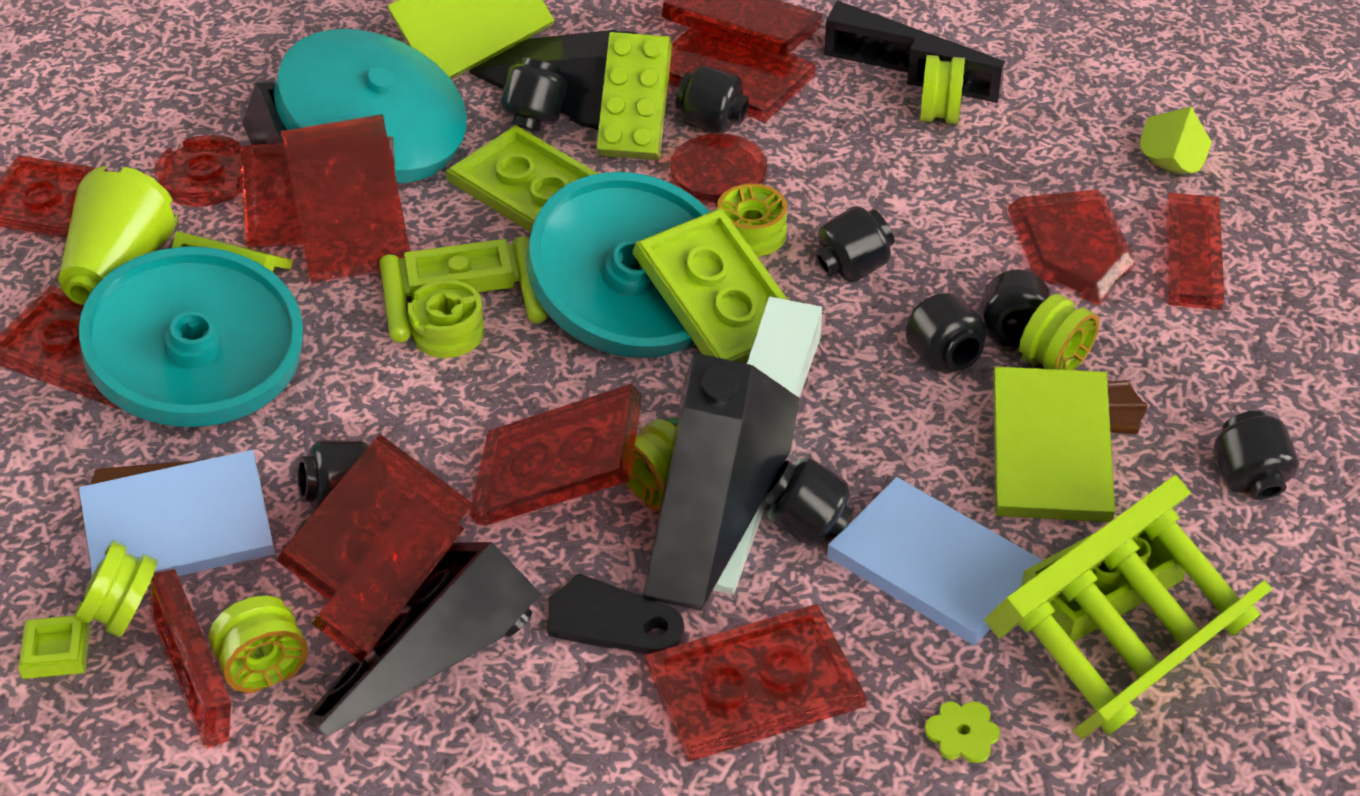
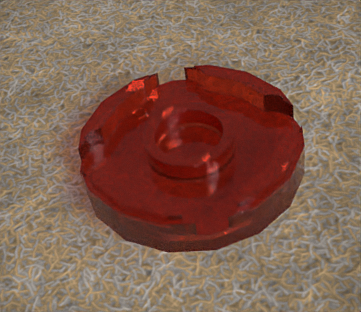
M707 134L692 138L680 145L671 157V184L691 194L702 204L703 201L716 202V207L718 199L730 188L746 183L764 185L767 177L766 156L759 146L745 138L730 134Z
M218 135L188 138L182 141V148L173 152L172 147L163 152L155 164V180L169 192L173 199L172 202L192 207L217 205L233 199L247 189L254 177V164L247 148L246 150L240 148V143L230 137Z

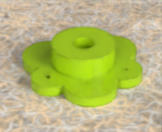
M949 701L941 705L939 715H934L927 720L925 734L930 741L939 744V752L942 757L954 760L961 756L970 763H982L990 756L991 744L999 740L1000 728L995 723L990 722L991 713L984 704L972 701L965 703L961 707L958 703Z

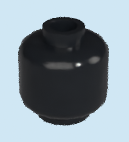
M523 58L522 64L509 67L500 99V106L506 113L514 115L512 125L540 131L541 123L552 124L559 120L568 88L566 79L559 75V66L536 59Z
M701 65L693 73L686 72L677 90L675 106L681 110L682 119L686 124L715 134H722L727 132L734 122L739 124L743 122L749 106V96L743 95V83L738 75Z
M853 206L821 226L818 232L820 248L815 250V256L822 269L830 277L839 273L845 280L856 282L884 266L890 260V246L895 243V239L889 225L878 211L872 209L868 212L862 207Z
M1017 269L1005 271L995 276L989 282L982 297V310L986 330L992 339L1003 346L1019 348L1021 337L1032 315L1050 297V291L1043 279L1033 272Z
M939 293L924 299L909 316L905 329L906 340L911 348L932 369L942 373L957 372L971 367L982 355L986 340V325L980 316L960 297L950 293Z
M1248 411L1228 419L1222 425V432L1216 437L1214 442V453L1226 485L1234 492H1251L1255 500L1269 499L1282 494L1287 489L1286 482L1296 475L1299 468V458L1287 427L1280 419L1266 416L1262 411Z
M360 439L317 441L309 449L308 455L301 456L298 461L297 483L301 501L309 502L312 509L319 515L365 512L372 507L376 493L384 492L386 468L382 458H374L370 446Z
M807 457L801 458L795 463L786 460L764 498L768 502L767 518L790 535L809 545L815 544L826 535L835 538L846 527L853 512V509L846 505L849 498L848 483L817 461Z

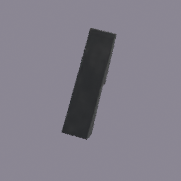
M838 0L826 19L824 55L907 72V84L923 87L927 55L939 56L940 61L949 62L953 57L965 58L962 96L998 103L1000 99L1005 61Z

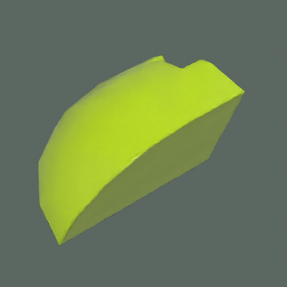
M1192 106L1148 117L1140 139V149L1152 164L1166 172L1175 174H1192L1200 171L1212 144Z

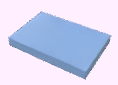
M253 450L79 487L92 575L98 563L105 559V550L112 540L126 545L127 553L139 558L142 554H146L158 560L150 582L275 554Z
M898 477L828 544L827 553L829 559L974 646L991 629L984 619L1006 597L1021 587L1024 570L1043 561Z

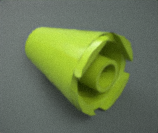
M107 166L97 167L84 176L77 188L58 278L63 292L77 304L84 305L96 285L114 269L138 256L160 250L174 233L178 223V214L174 216L170 207L173 199L169 192L154 178L134 168L122 167L120 172L104 171Z

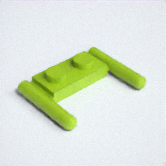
M518 237L512 244H507V239L404 252L405 258L402 259L392 254L383 256L379 261L391 340L396 343H404L411 336L405 297L411 296L412 302L414 300L413 293L425 284L437 280L452 279L462 281L474 287L478 293L515 288L514 282L520 281L529 321L535 324L544 322L548 314L535 296L527 272L526 256L529 237Z

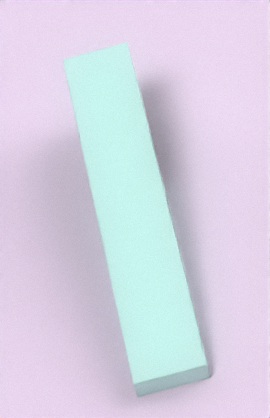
M769 296L747 364L753 365L799 398L821 338L822 306ZM765 500L762 501L713 589L714 591L734 595L767 504Z

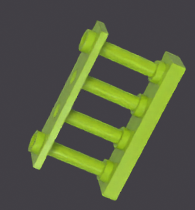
M1176 474L1006 597L984 619L998 639H1001L1018 625L1026 634L1030 631L1034 633L1096 710L1095 713L1072 730L1082 739L1099 726L1109 736L1134 717L1138 711L1130 703L1223 628L1233 637L1261 615L1254 604L1273 590L1266 580H1263L1239 598L1176 523L1180 517L1174 511V508L1191 494V491ZM1145 532L1151 540L1155 538L1160 540L1219 611L1220 614L1203 628L1199 629L1137 555L1136 552L1140 547L1134 539ZM1103 562L1111 571L1115 568L1119 570L1180 644L1161 661L1158 662L1094 584L1098 578L1092 570ZM1061 593L1069 602L1073 599L1077 601L1138 676L1137 680L1116 695L1052 617L1056 610L1049 602Z

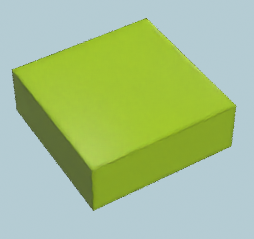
M74 615L25 620L18 667L22 679L85 673L91 624L75 619Z

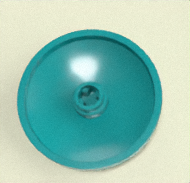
M332 29L311 34L296 42L287 51L276 75L273 93L277 113L287 131L297 143L315 158L350 176L381 183H408L431 177L441 171L453 159L466 132L467 114L465 105L457 87L448 75L435 62L415 48L382 34L357 29Z
M607 172L586 176L573 181L548 199L539 211L531 230L527 246L526 263L530 284L535 296L547 314L562 329L595 349L632 358L662 357L683 350L695 344L632 252L636 242L700 217L710 211L683 189L664 180L643 174Z
M208 247L168 248L138 256L122 264L96 285L87 298L80 316V352L83 365L92 383L101 394L122 410L144 420L177 427L211 426L237 420L261 409L276 398L289 384L298 368L302 354V316L299 306L288 287L280 278L261 264L242 255Z

